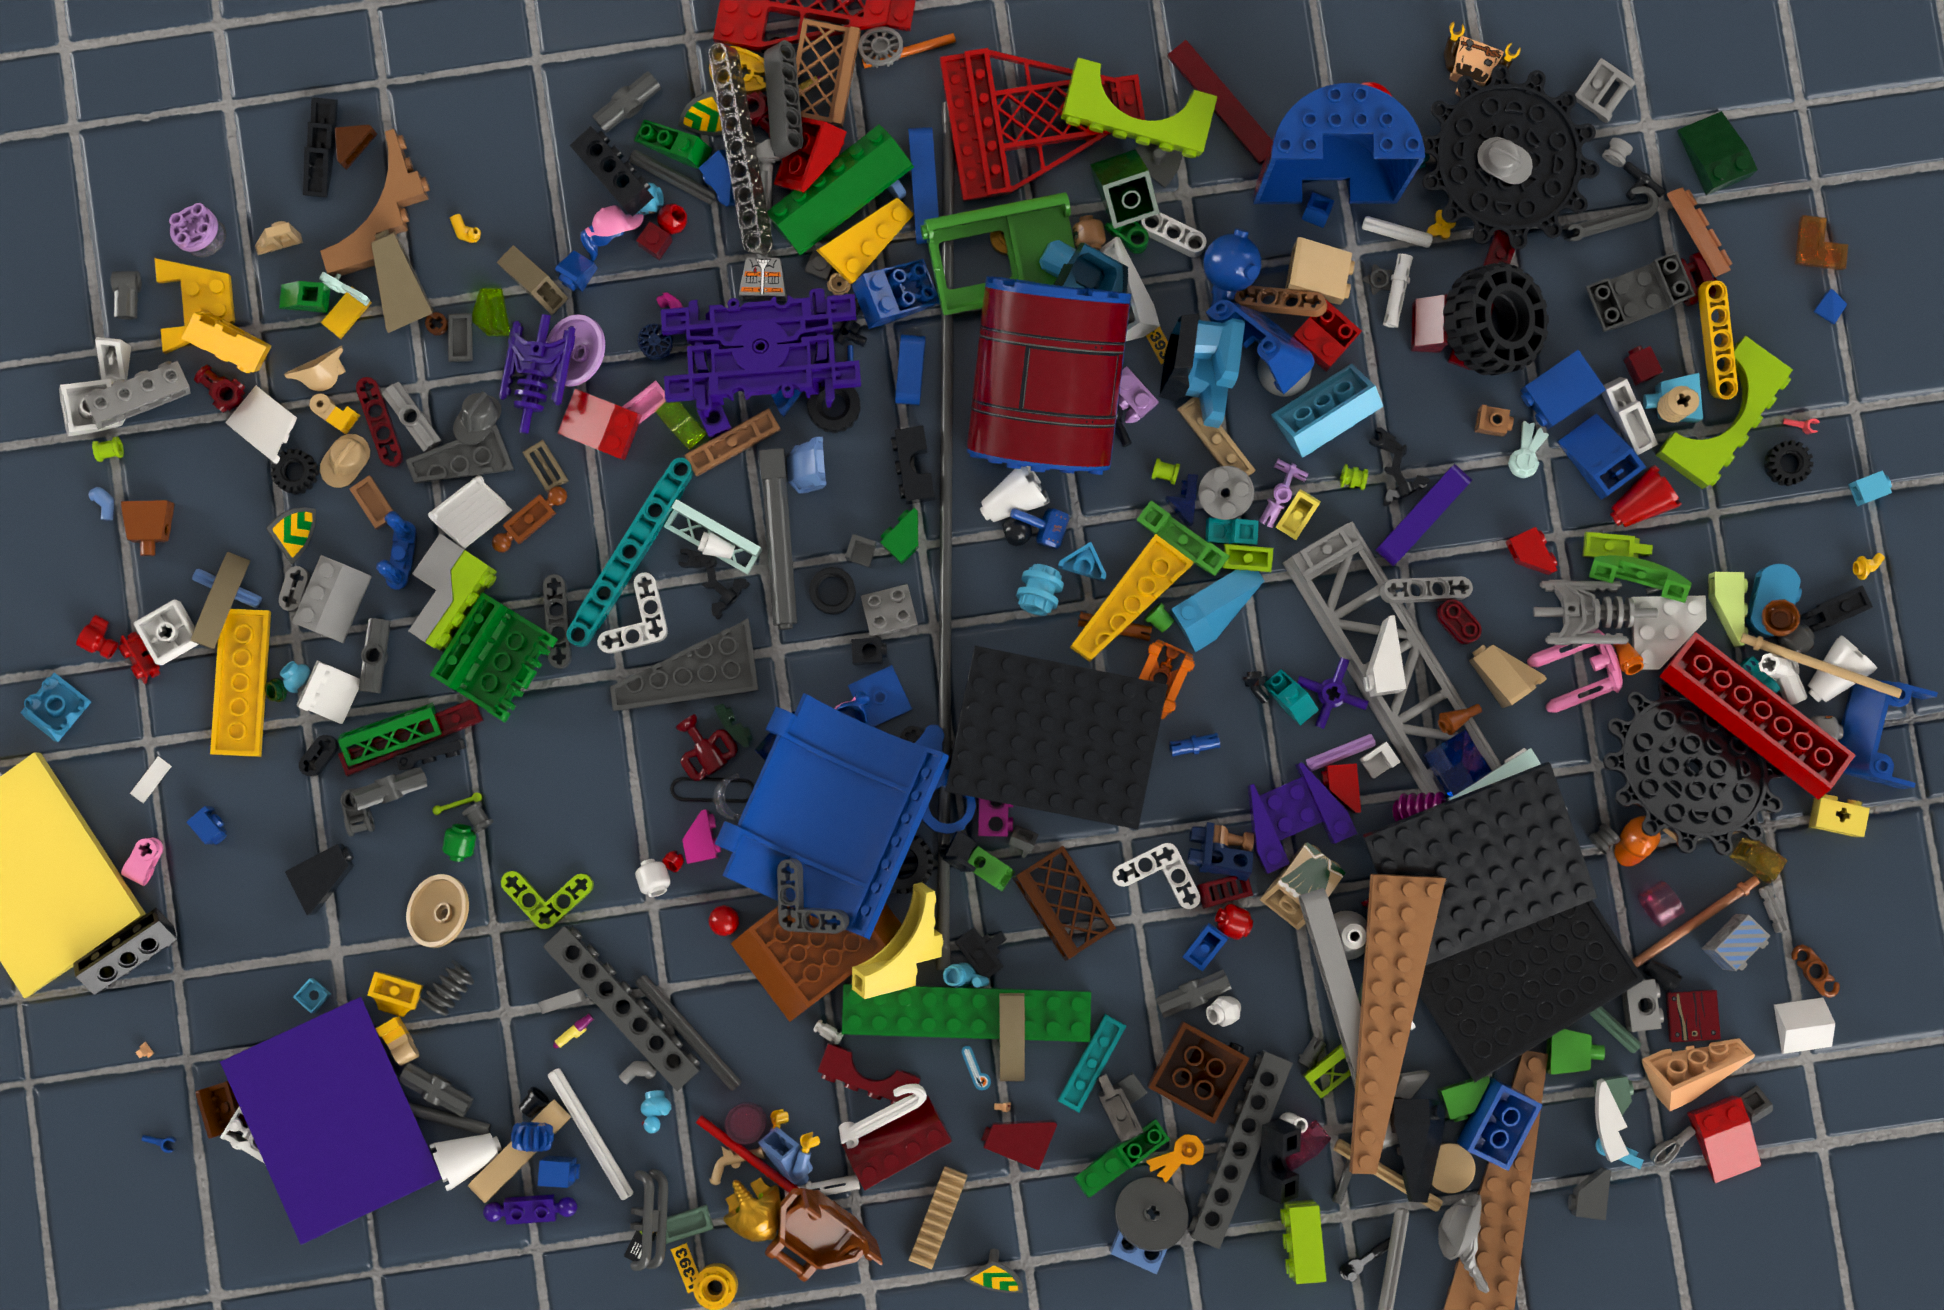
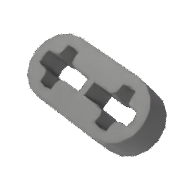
M294 566L287 571L279 595V605L282 609L288 612L297 611L310 581V574L306 569ZM299 571H301L300 575L304 579L303 581H298L296 588H294L296 580L293 579V575H298ZM294 590L293 598L296 599V604H291L288 607L289 603L285 602L286 597L291 598Z
M580 988L538 1003L541 1013L544 1014L586 1000V996Z

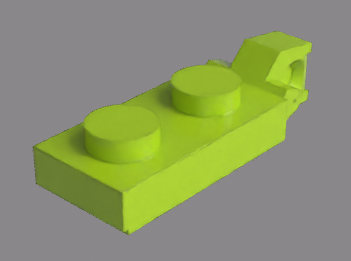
M1595 532L1584 533L1583 557L1595 558L1597 556L1617 555L1638 558L1639 556L1652 555L1653 545L1640 544V538H1635V536Z

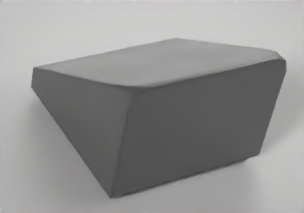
M1133 1072L1118 1082L1130 1105L1148 1093Z
M1758 1086L1740 1096L1749 1120L1752 1123L1757 1122L1773 1111V1104Z

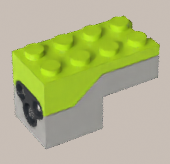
M439 534L412 573L436 591L408 631L433 648H437L440 651H443L444 648L446 649L481 593L494 584L497 578L495 576L497 571L444 535Z

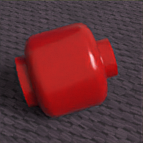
M1228 904L1223 909L1220 908L1215 916L1217 929L1235 940L1247 937L1253 926L1250 912L1235 904Z

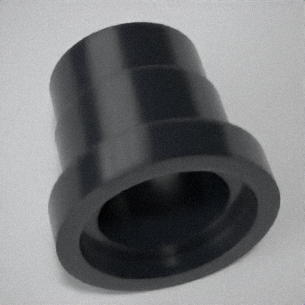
M532 1086L528 1090V1095L519 1104V1109L526 1116L533 1118L550 1101L540 1089Z

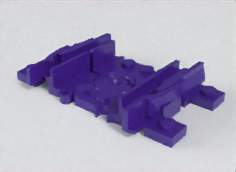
M817 288L810 290L809 298L793 299L788 295V301L785 305L777 304V299L774 296L770 301L747 302L741 307L738 299L731 298L727 303L728 308H725L723 305H709V312L705 314L706 320H700L698 300H691L689 307L661 309L663 336L686 334L688 344L692 345L687 346L688 374L664 376L666 403L696 400L697 409L703 411L706 418L710 417L712 403L720 402V405H724V398L734 401L733 396L737 391L744 392L745 400H748L753 395L777 394L780 389L785 398H791L794 395V388H796L800 392L805 391L806 397L810 398V395L819 394V383H821L822 387L825 386L827 408H830L835 399L834 389L861 387L859 360L835 362L833 335H828L833 332L832 322L857 320L855 294L827 296V299H825L824 290ZM816 342L818 343L817 357H816ZM758 344H764L765 348L763 350H757L756 346ZM707 360H708V365H709V368H710V372H708V368H707V365H706V364H707Z

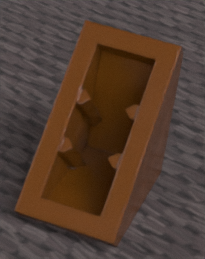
M370 125L335 128L337 161L344 169L347 170L376 137V131Z

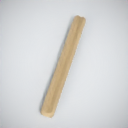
M1338 1139L1334 1145V1151L1350 1160L1351 1145L1342 1139ZM1379 1162L1377 1173L1374 1175L1407 1194L1403 1176ZM1430 1193L1428 1203L1422 1204L1437 1212L1442 1206L1443 1201Z

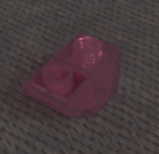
M1316 1120L1309 1123L1307 1130L1301 1133L1300 1152L1285 1157L1286 1163L1292 1171L1317 1156L1331 1140V1137Z

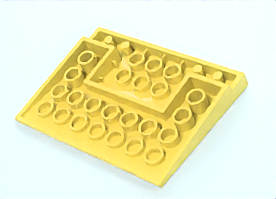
M37 752L32 753L0 777V962L22 996L27 998L74 966V962L146 915L43 755Z

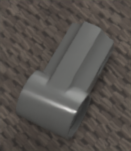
M113 271L111 274V287L114 292V317L117 319L133 320L137 318V297L142 285L139 271Z

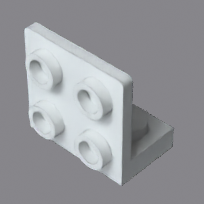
M317 660L297 702V706L303 710H309L343 724L359 690L360 679Z

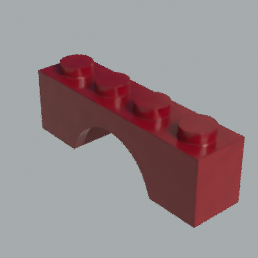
M830 1042L827 1045L817 1071L822 1073L821 1078L833 1083H835L836 1079L845 1082L844 1087L857 1092L861 1088L868 1091L867 1096L877 1100H881L884 1097L891 1100V1105L914 1094L906 1093L896 1097L893 1093L894 1089L906 1084H919L921 1079L919 1076L897 1069L891 1076L882 1080L866 1078L856 1069L853 1063L852 1051Z

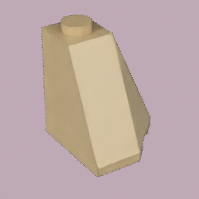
M1485 645L1480 646L1472 652L1474 657L1469 660L1502 708L1513 705L1532 692L1537 684H1541L1547 679L1542 673L1495 645L1487 648Z

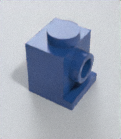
M204 806L186 823L204 844L212 845L214 843L217 845L226 838L227 835L225 833L227 831L222 827L224 825L223 820L217 814H211L214 808L212 806Z

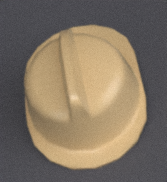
M346 434L333 443L320 463L321 477L328 485L334 488H343L350 485L356 479L370 458V448L366 440L356 434Z

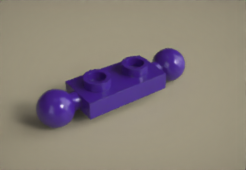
M554 1194L508 1197L504 1199V1206L497 1202L488 1203L484 1207L483 1215L489 1222H496L502 1216H505L506 1225L556 1221L557 1213L564 1217L574 1215L577 1210V1203L571 1197H564L558 1203H555Z

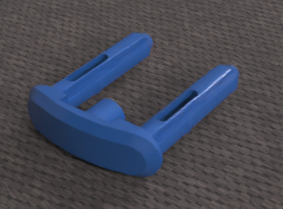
M390 511L385 516V521L394 530L390 562L381 560L377 563L376 569L386 579V583L391 589L399 590L404 588L409 580L417 533L415 526L411 522L403 520L396 512Z

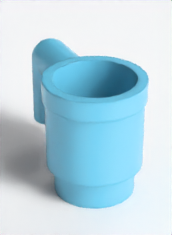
M969 963L952 964L943 973L945 983L955 988L969 987L972 984L974 987H985L989 984V979L976 974L975 969Z

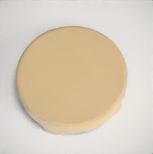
M1441 1143L1432 1186L1444 1193L1461 1192L1474 1179V1159L1470 1152L1459 1144Z

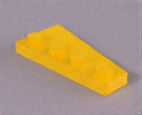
M898 197L894 198L816 251L847 282L853 284L912 218L914 213Z

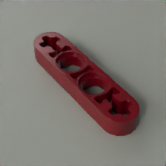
M363 377L356 384V392L379 458L386 466L391 468L397 467L403 461V452L378 382L374 379ZM366 383L374 386L371 389V394L374 398L378 397V399L370 400L368 393L362 391L366 388ZM373 405H380L382 407L381 415L375 418L371 417L370 408ZM382 427H387L390 430V435L385 440H380L377 436L378 430ZM389 444L391 451L397 453L394 456L395 461L391 462L389 459H386L389 455L388 449L385 446L381 448V445Z

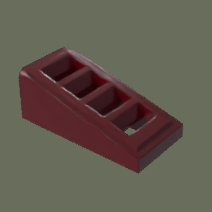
M1229 876L1197 885L1203 909L1253 896L1249 878L1247 881L1239 880L1243 891L1241 894H1239L1236 884V876ZM1226 882H1230L1233 896H1230ZM1219 884L1223 895V899H1220L1219 892L1217 889V885ZM1208 887H1210V890H1211V893H1212V897H1213V901H1212V899H1211V895H1210V891H1209V888H1208Z

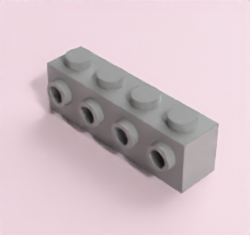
M167 361L160 364L158 369L150 372L148 370L141 371L134 378L127 381L120 379L113 382L111 387L106 389H94L84 399L99 430L189 395L191 392L178 361L173 363Z

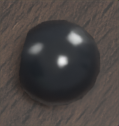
M1010 517L1002 525L1008 543L1013 546H1021L1031 538L1032 527L1027 523Z

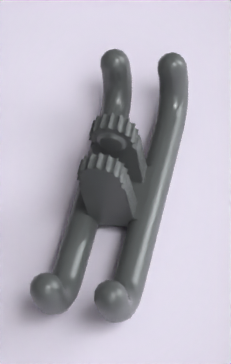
M651 1169L649 1174L643 1170H638L634 1175L637 1180H641L644 1184V1207H632L631 1214L643 1216V1223H630V1229L642 1231V1250L640 1260L633 1261L630 1264L633 1271H641L645 1268H658L664 1261L666 1252L667 1178L662 1171L657 1169ZM652 1179L658 1182V1209H653L654 1182ZM652 1232H656L655 1257L651 1259Z

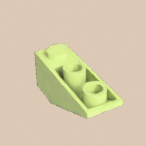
M1713 572L1708 574V599L1733 646H1744L1745 644L1740 642L1743 633L1748 634V629L1745 627L1748 605L1744 603V593H1747L1748 581L1744 579V572Z

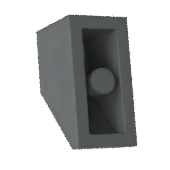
M1600 1167L1573 1188V1195L1570 1194L1568 1198V1209L1571 1210L1572 1215L1606 1220L1611 1170Z

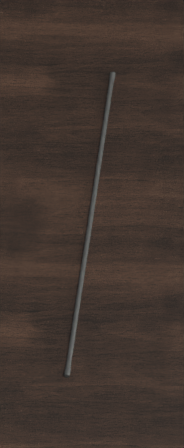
M942 102V216L954 214V145L947 103ZM954 240L942 242V265L948 289H954ZM941 310L939 726L944 732L942 750L943 753L949 755L945 768L949 770L951 761L953 314L944 316ZM945 787L938 788V821L950 824V792H945ZM938 833L937 931L942 934L943 946L942 957L936 958V970H945L951 965V948L949 945L950 864L942 860L943 858L939 854V849H945L941 847L943 844H950V834Z

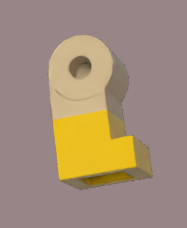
M316 394L310 400V409L345 435L348 434L360 417L358 413L348 406L344 411L340 410L335 406L334 401L325 394Z
M400 1016L394 1017L376 1028L377 1033L383 1038L392 1056L400 1066H404L419 1057V1052L413 1042L414 1040Z

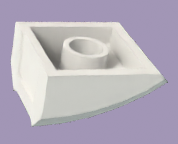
M113 379L60 385V402L68 436L88 434L123 425L125 419L98 430L84 399L94 389L102 388L103 390L111 387V384L115 382Z

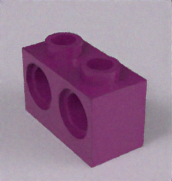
M979 798L978 836L1008 837V832H1013V817H1008V807H1013V805L1002 803V805L995 807L990 804L989 800ZM993 817L1000 818L1003 822L1002 829L992 831L988 825L989 820Z

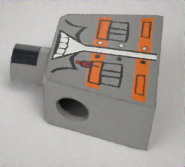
M757 245V257L746 258L739 289L741 300L770 301L775 296L777 301H787L782 263L780 258H771V245Z

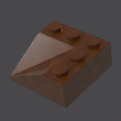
M1181 1021L1147 1087L1215 1124L1250 1058L1188 1023Z

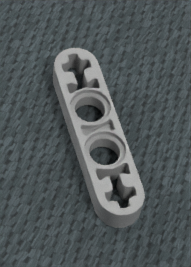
M1462 576L1391 579L1381 586L1380 596L1387 603L1438 602L1451 599L1460 601L1471 595L1473 586L1469 579ZM1434 583L1441 585L1443 589L1442 595L1439 596L1433 592L1432 586ZM1411 584H1415L1420 588L1419 596H1414L1410 593L1409 588ZM1460 585L1465 591L1462 593L1460 590L1450 591V588ZM1390 587L1392 588V590H1400L1403 588L1402 592H1398L1395 595H1393L1391 592H1388L1387 589H1389Z

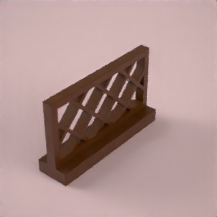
M1061 846L1012 878L1065 961L1116 929L1064 846ZM1060 853L1066 861L1064 871L1051 868L1053 857ZM1047 861H1049V862H1048V867H1046V866H1041V865H1043L1044 863H1046ZM1036 868L1047 870L1044 884L1035 882L1030 872ZM1050 871L1063 874L1061 888L1048 885ZM1067 875L1078 879V891L1064 889ZM1047 888L1060 891L1057 904L1048 903L1046 900ZM1064 892L1077 895L1074 908L1061 906ZM1080 896L1090 898L1092 901L1091 912L1078 909ZM1060 909L1073 912L1071 925L1060 922L1058 919ZM1077 913L1090 916L1087 929L1074 926ZM1093 917L1102 918L1108 928L1102 932L1091 930ZM1073 930L1086 932L1085 943L1079 947H1076L1072 941ZM1090 934L1096 935L1089 940Z

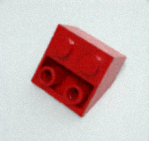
M1326 300V312L1319 317H1309L1296 331L1293 338L1309 349L1315 363L1327 372L1362 330Z

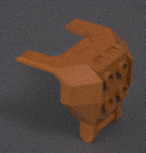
M793 1188L781 1201L778 1235L767 1247L765 1255L781 1262L795 1272L797 1278L803 1282L807 1281L817 1269L826 1270L855 1263L863 1254L867 1260H874L879 1265L883 1264L877 1240L861 1224L856 1216L847 1212L820 1190ZM786 1246L807 1262L802 1266L781 1250Z

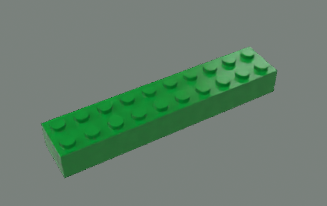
M845 983L843 986L842 1034L1000 1039L999 993H1024L1025 1040L1090 1042L1091 991L981 987L955 988L949 986L916 985L864 999L852 990V983Z

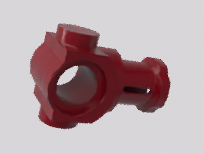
M754 91L742 99L736 116L745 125L749 123L756 128L760 126L769 134L768 138H770L768 106L766 105L767 97L761 91L757 93ZM750 104H757L759 106L755 112L746 110Z
M208 364L196 373L194 381L198 384L201 383L209 390V395L215 400L212 404L223 413L226 410L231 411L232 408H236L242 403L245 386L237 379L233 378L230 381L225 376L219 377ZM233 390V397L225 401L226 392Z

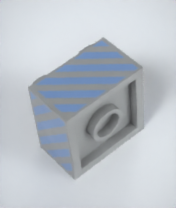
M1735 914L1702 947V950L1722 970H1744L1747 966L1746 961L1758 948L1764 949L1769 944L1767 939L1770 935L1750 915Z

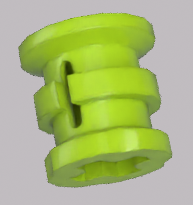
M1344 464L1340 477V487L1343 488L1344 485H1349V488H1355L1356 486L1360 490H1364L1368 478V469H1363V471L1359 470L1358 467L1351 469L1348 468V464Z

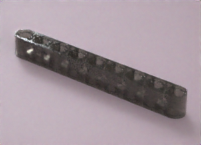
M715 43L709 50V62L742 245L750 253L767 255L773 248V239L740 57L735 48L722 43ZM754 215H755V221H754V223L752 224V219H753V217H754ZM759 239V245L756 247L757 240Z

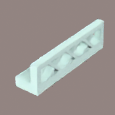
M676 499L671 507L673 511L663 527L696 546H699L700 541L695 539L693 530L703 527L708 530L709 534L711 531L740 548L734 550L732 554L733 560L722 557L717 558L748 575L762 552L761 547ZM679 513L687 518L689 527L678 530L671 525ZM691 521L695 522L698 525L692 526ZM690 531L691 536L685 534L684 532ZM746 551L753 555L746 568L737 563L735 553Z

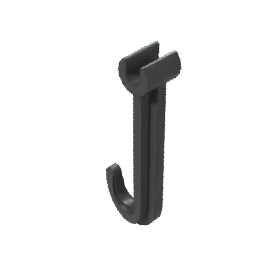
M1646 186L1632 188L1630 190L1631 194L1644 193L1648 196V202L1645 205L1578 224H1567L1562 230L1572 229L1574 233L1573 236L1567 237L1564 240L1579 241L1586 236L1651 218L1657 212L1659 206L1656 192Z

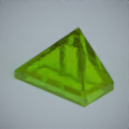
M481 288L472 312V322L487 336H509L510 334L501 288Z

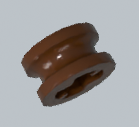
M434 312L427 316L425 326L431 334L440 336L447 332L448 320L443 314ZM434 319L436 321H439L440 319L443 320L440 322L442 324V327L440 329L438 327H435L434 329L431 328L434 326L432 324V321Z

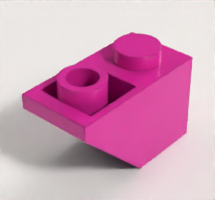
M707 809L701 810L682 839L687 864L718 858V852H721V847L715 845L717 838H714L713 828H716L714 814H709Z

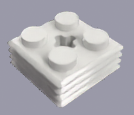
M174 599L134 622L137 632L154 662L158 665H164L199 645L190 641L195 626L182 603ZM166 628L172 629L170 637L164 636L167 633Z

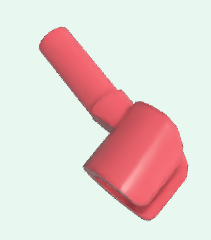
M1784 418L1782 424L1802 428L1805 434H1813L1818 431L1812 430L1810 423L1818 424L1820 421L1815 418L1806 421Z

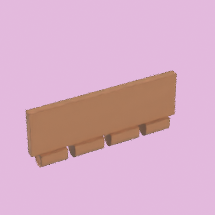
M1682 187L1667 193L1666 195L1714 277L1729 272L1731 270L1729 266L1733 263L1725 249L1719 251L1718 247L1722 246L1713 229L1707 230L1706 227L1710 224L1701 208L1695 210L1694 206L1698 203L1691 191H1684Z

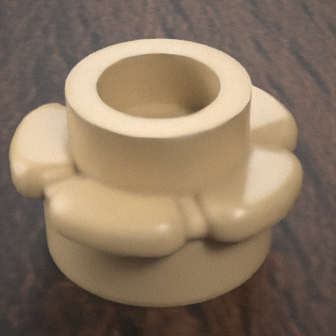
M834 273L830 276L827 287L834 295H843L849 292L851 284L839 273Z

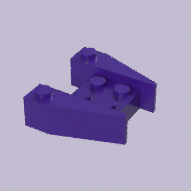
M1302 762L1296 764L1301 777L1262 795L1258 794L1254 784L1248 786L1252 833H1254V852L1264 874L1271 873L1290 864L1280 840L1318 823H1322L1331 844L1357 834L1348 811Z

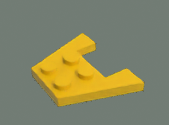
M155 258L156 282L181 281L185 326L161 329L162 351L164 354L189 344V342L181 339L195 312L207 310L231 324L235 323L231 275Z

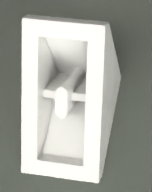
M96 337L95 342L101 379H113L114 381L125 379L127 381L131 346L121 339Z

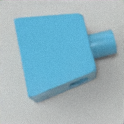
M1699 373L1662 381L1655 386L1656 394H1644L1643 396L1645 409L1657 408V403L1663 395L1677 386H1687L1698 393L1699 406L1696 411L1679 422L1697 423L1703 419ZM1657 411L1658 419L1663 420Z

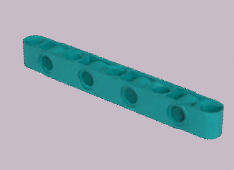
M684 458L674 459L655 485L570 624L566 636L571 644L577 647L587 646L606 620L673 511L671 507L675 500L681 499L685 488L692 479L694 472L688 460ZM679 465H686L688 467L687 473L683 476L676 475L675 471ZM654 506L662 507V513L658 517L650 515V510ZM628 547H635L636 555L630 559L626 558L625 550ZM603 588H609L611 591L610 597L606 600L599 598V592ZM578 629H583L585 632L584 639L576 642L573 638L574 632Z

